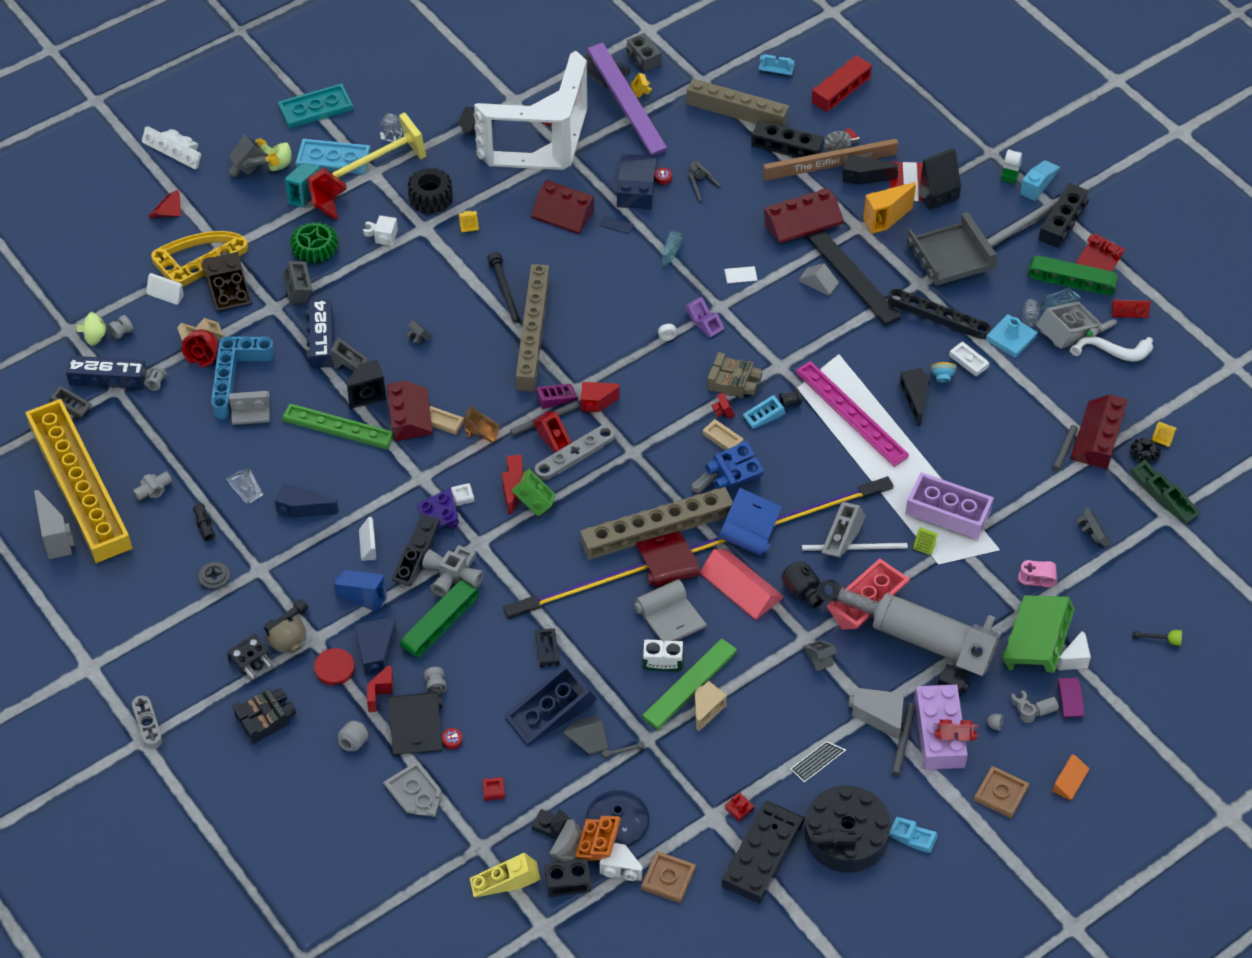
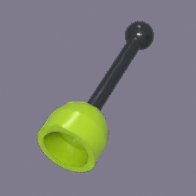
M1172 630L1168 635L1140 633L1139 631H1134L1132 634L1135 639L1139 637L1167 639L1174 646H1181L1182 630Z

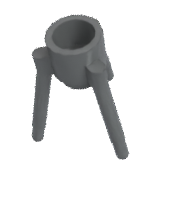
M694 161L690 164L688 176L692 181L698 201H702L695 178L702 179L706 176L718 187L721 184L712 177V174L699 161Z

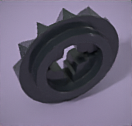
M1142 437L1140 440L1135 439L1134 443L1131 444L1130 452L1132 457L1138 462L1146 459L1150 464L1160 458L1161 447L1158 446L1157 442H1153L1151 438L1147 440ZM1143 448H1145V449L1150 448L1149 451H1147V450L1142 451Z

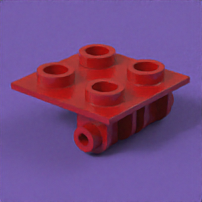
M1095 233L1093 236L1090 235L1087 241L1089 243L1076 261V264L1112 271L1126 249Z

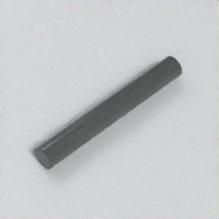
M1075 425L1070 426L1054 463L1053 469L1055 471H1060L1078 429Z

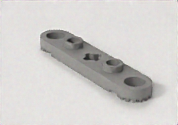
M601 425L537 463L535 475L540 480L545 481L551 479L556 474L562 473L602 449L606 444L614 441V428L609 425ZM604 431L610 434L607 437L601 436ZM541 468L550 470L547 473L540 472Z

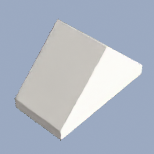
M1081 632L1061 654L1057 669L1088 668L1091 656L1084 632Z

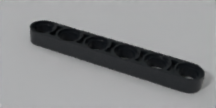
M892 289L889 293L888 303L899 309L979 339H985L986 335L990 332V325L980 319L900 289ZM892 296H898L901 299L897 300L894 299ZM914 302L918 306H912L909 303ZM926 309H933L935 312L931 313ZM949 315L952 319H946L943 316ZM964 321L967 322L969 325L965 326L962 325L960 322ZM978 328H983L986 332H980Z

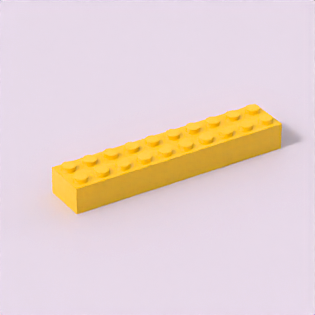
M59 399L25 412L29 427L95 563L133 549L129 534L62 400Z

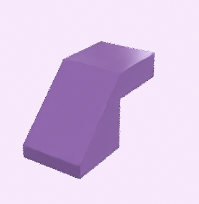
M698 297L685 305L692 322L708 337H712L725 329L717 312L710 313L702 297Z

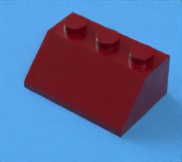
M546 180L538 192L531 218L580 234L594 212V196Z
M405 380L387 384L391 426L396 441L433 434L427 388Z

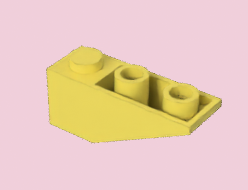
M522 853L471 877L470 883L473 896L477 898L521 889L541 880L537 861L526 853Z

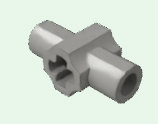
M167 471L157 477L155 474H147L140 482L141 486L132 491L138 501L147 496L158 498L165 491L164 486L170 484L172 479Z

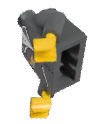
M244 134L229 157L234 164L228 172L237 178L241 171L250 174L258 165L270 162L271 166H277L280 162L275 153H270L266 157L267 154L262 149L263 144L267 145L265 140L258 138L254 141Z

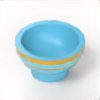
M948 362L930 365V371L936 377L937 382H950L957 368L956 364Z

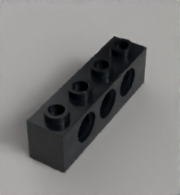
M758 120L753 130L751 139L752 147L794 158L822 153L824 137L760 120Z
M1068 183L1040 228L1039 241L1057 248L1061 242H1065L1068 231H1072L1075 225V219L1080 218L1082 208H1086L1089 202L1087 189Z

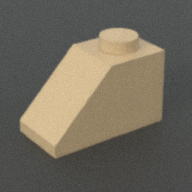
M710 681L704 686H699L695 691V722L698 731L724 709L727 703V695Z

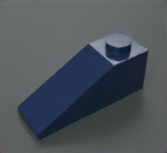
M285 483L275 499L276 512L283 516L288 515L295 518L338 514L339 512L337 499Z

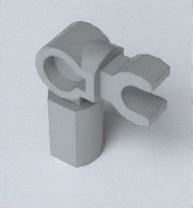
M1021 691L1020 699L1011 694V702L1017 706L1020 719L1025 723L1033 722L1035 716L1040 717L1059 710L1055 697L1045 699L1033 705L1027 700L1025 691Z

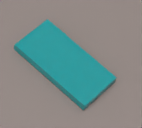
M342 83L278 102V107L289 129L354 110L353 104Z

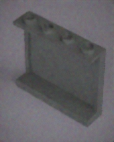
M968 212L961 214V223L916 236L911 228L908 229L907 244L909 247H912L915 257L919 258L922 268L926 269L929 279H932L936 286L997 268V254Z

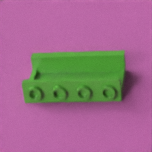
M1024 595L1022 603L1019 604L1017 618L1013 622L1012 633L1008 637L1007 648L1003 652V661L1009 670H1013L1015 664L1044 665L1046 672L1055 673L1075 610L1069 597Z

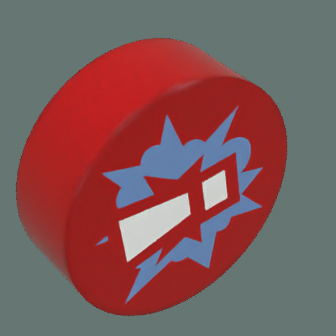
M667 168L657 169L655 171V181L661 185L669 184L672 181V172Z
M449 728L443 732L442 743L447 749H457L461 746L463 738L462 733L458 729Z

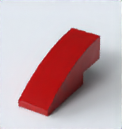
M521 454L506 456L507 472L502 473V485L508 515L514 512L519 498L512 492V489L520 483L523 476Z

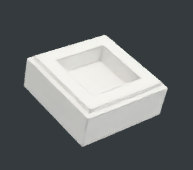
M470 483L451 487L456 506L475 502Z

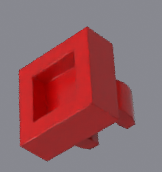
M724 392L717 395L719 402L711 405L716 416L720 417L725 413L728 419L734 417L735 414Z
M738 793L725 804V810L740 822L754 811V805L741 793Z

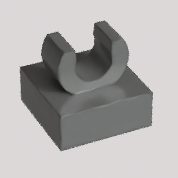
M412 320L408 326L413 330L408 332L407 337L412 339L416 335V338L413 340L415 344H420L422 338L428 341L432 337L416 321Z

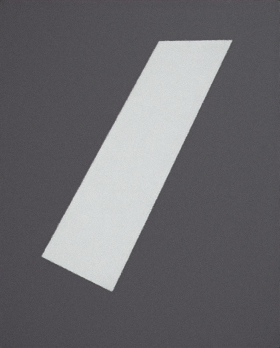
M839 354L820 370L909 453L908 459L893 467L805 382L797 388L871 481L889 476L894 487L881 494L914 535L917 536L919 527L938 533L936 546L931 554L938 565L1000 550L984 530L979 540L905 514L907 500L920 473L922 472L939 479L941 477Z

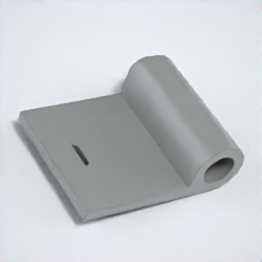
M679 579L635 599L634 608L636 612L644 617L660 640L677 641L707 627V624L688 601L686 590Z

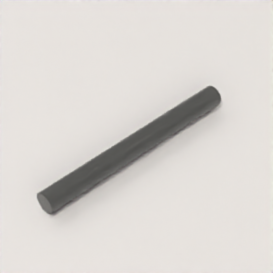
M575 401L552 412H557L558 416H562L580 408L578 401ZM531 420L510 429V433L512 436H516L534 428L535 425Z
M912 703L907 705L892 769L893 776H900L915 711V705Z

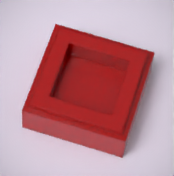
M503 777L482 779L484 801L505 799Z

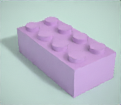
M921 472L907 500L905 514L979 540L991 513L994 497Z
M957 685L916 686L914 701L924 770L965 768L968 756L966 741L957 740V733L955 732L954 740H939L934 737L935 729L938 730V726H935L934 723H939L940 719L952 720V724H960V720H962Z

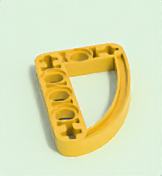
M204 232L161 246L152 252L151 258L153 264L166 279L181 283L182 287L204 276L201 268L203 259L221 256L220 254L223 252H228L229 254L238 252L239 256L248 251V243L243 236L234 232ZM227 242L183 267H180L170 256L196 245ZM168 266L174 267L172 270H165ZM194 268L199 269L198 272H195V273L190 272L191 269H194Z

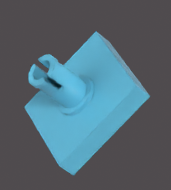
M1007 314L986 335V341L1017 358L1037 337L1038 332L1020 322L1018 318Z

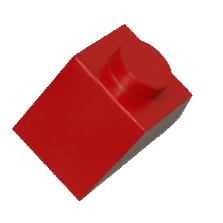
M582 382L581 411L600 412L620 398V384Z
M546 412L532 420L540 437L555 453L572 443L557 412Z

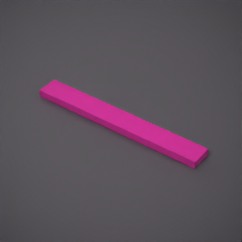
M811 361L796 370V374L893 467L908 459L909 453Z

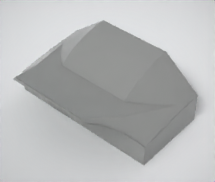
M567 820L549 853L556 862H569L576 859L575 855L582 835V829L574 820Z

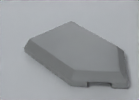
M418 761L383 782L406 813L436 817L441 789Z

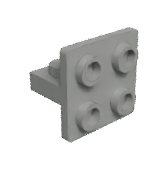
M269 391L229 393L232 425L270 422Z

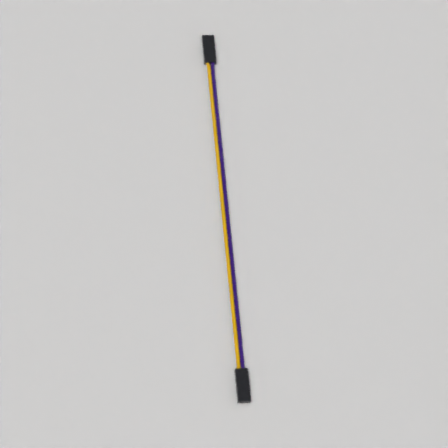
M889 476L860 485L856 491L779 516L774 526L857 497L864 499L891 490L894 485ZM717 537L689 548L692 553L727 541ZM643 562L537 598L535 595L505 605L503 610L507 618L511 619L540 609V606L547 602L648 569V567Z

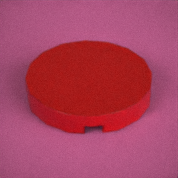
M331 648L318 655L314 663V671L317 679L329 686H335L334 684L339 683L341 685L351 679L354 674L355 664L352 655L340 648Z

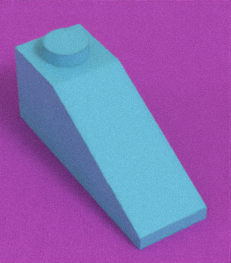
M1046 160L1033 167L1022 180L1020 195L1036 201L1058 173L1060 167Z

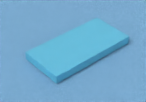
M302 139L295 165L298 168L301 164L307 163L319 166L320 170L325 168L328 171L335 172L370 154L371 145ZM367 163L348 173L364 175Z

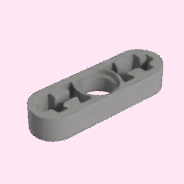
M138 696L132 701V707L144 745L148 749H157L161 746L163 740L150 699L147 696ZM140 704L144 705L146 712L142 713ZM145 719L153 720L149 726L142 725V722ZM150 732H153L155 738L154 741L150 740Z

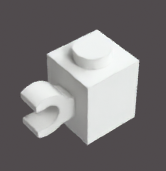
M379 215L376 224L372 222L365 223L366 229H363L364 236L370 237L374 235L375 243L393 245L398 231L397 218Z

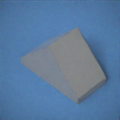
M825 263L808 267L798 280L828 296L839 285V282Z

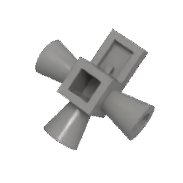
M458 545L454 552L448 550L443 558L429 549L424 556L422 566L423 568L440 571V577L430 586L432 592L439 597H444L450 591L452 583L456 585L461 579L477 589L482 582L484 571L469 568L476 557V552Z

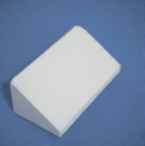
M152 273L149 274L147 295L178 305L184 297L182 284Z
M368 517L359 529L362 561L376 560L373 518Z

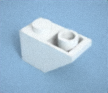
M614 843L610 857L600 860V874H604L607 877H622L629 881H642V866L626 845Z

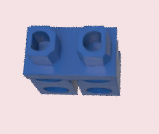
M747 440L716 454L705 466V470L709 475L717 473L719 478L713 481L715 488L726 487L727 491L749 481H756L764 473V469L757 457H754L755 454Z

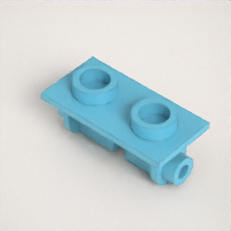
M764 54L760 56L759 70L792 76L795 63L791 58L779 57V60H776V56Z

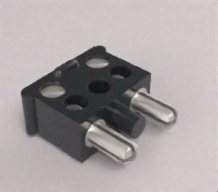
M257 634L251 635L227 652L228 661L232 662L242 675L247 673L252 680L258 677L252 668L255 667L257 671L263 668L262 662L269 669L274 667V663L269 659L268 649L258 639Z

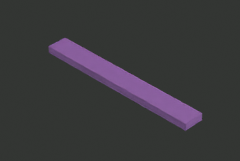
M603 42L589 47L587 50L588 54L650 156L666 151L665 143Z

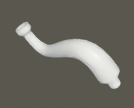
M1086 336L1079 339L1076 345H1072L1070 352L1075 356H1079L1082 352V347L1086 344H1091L1117 358L1135 362L1146 358L1153 349V339L1147 337L1146 340H1141L1136 348L1127 349L1099 337Z

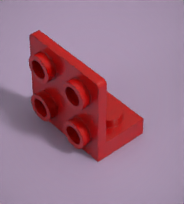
M322 168L308 178V189L312 197L311 202L315 208L322 210L326 216L336 220L338 219L334 198L347 190V186L328 170Z

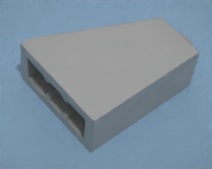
M855 688L854 695H850L849 699L852 716L895 739H899L904 693Z

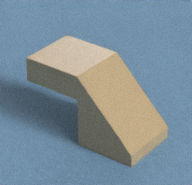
M206 318L196 327L184 323L177 327L182 341L189 333L199 329L210 331L217 339L224 336L219 323Z

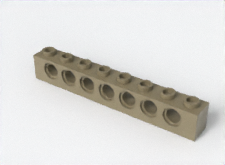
M531 264L516 372V388L519 391H535L550 280L549 265Z
M726 487L713 489L707 493L696 494L693 497L680 499L667 505H660L657 508L644 510L631 516H624L611 522H604L601 525L587 527L580 531V543L588 560L636 546V543L676 531L682 532L727 517L733 501Z

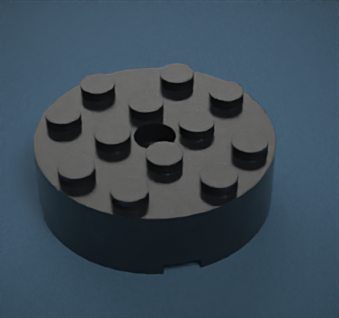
M855 786L833 787L820 793L810 804L805 821V842L813 853L814 858L825 867L847 873L862 871L863 868L876 864L884 855L890 835V816L882 801L871 792ZM832 829H837V831H856V845L842 844L837 845V847L827 844L813 845V831L827 832L832 831Z

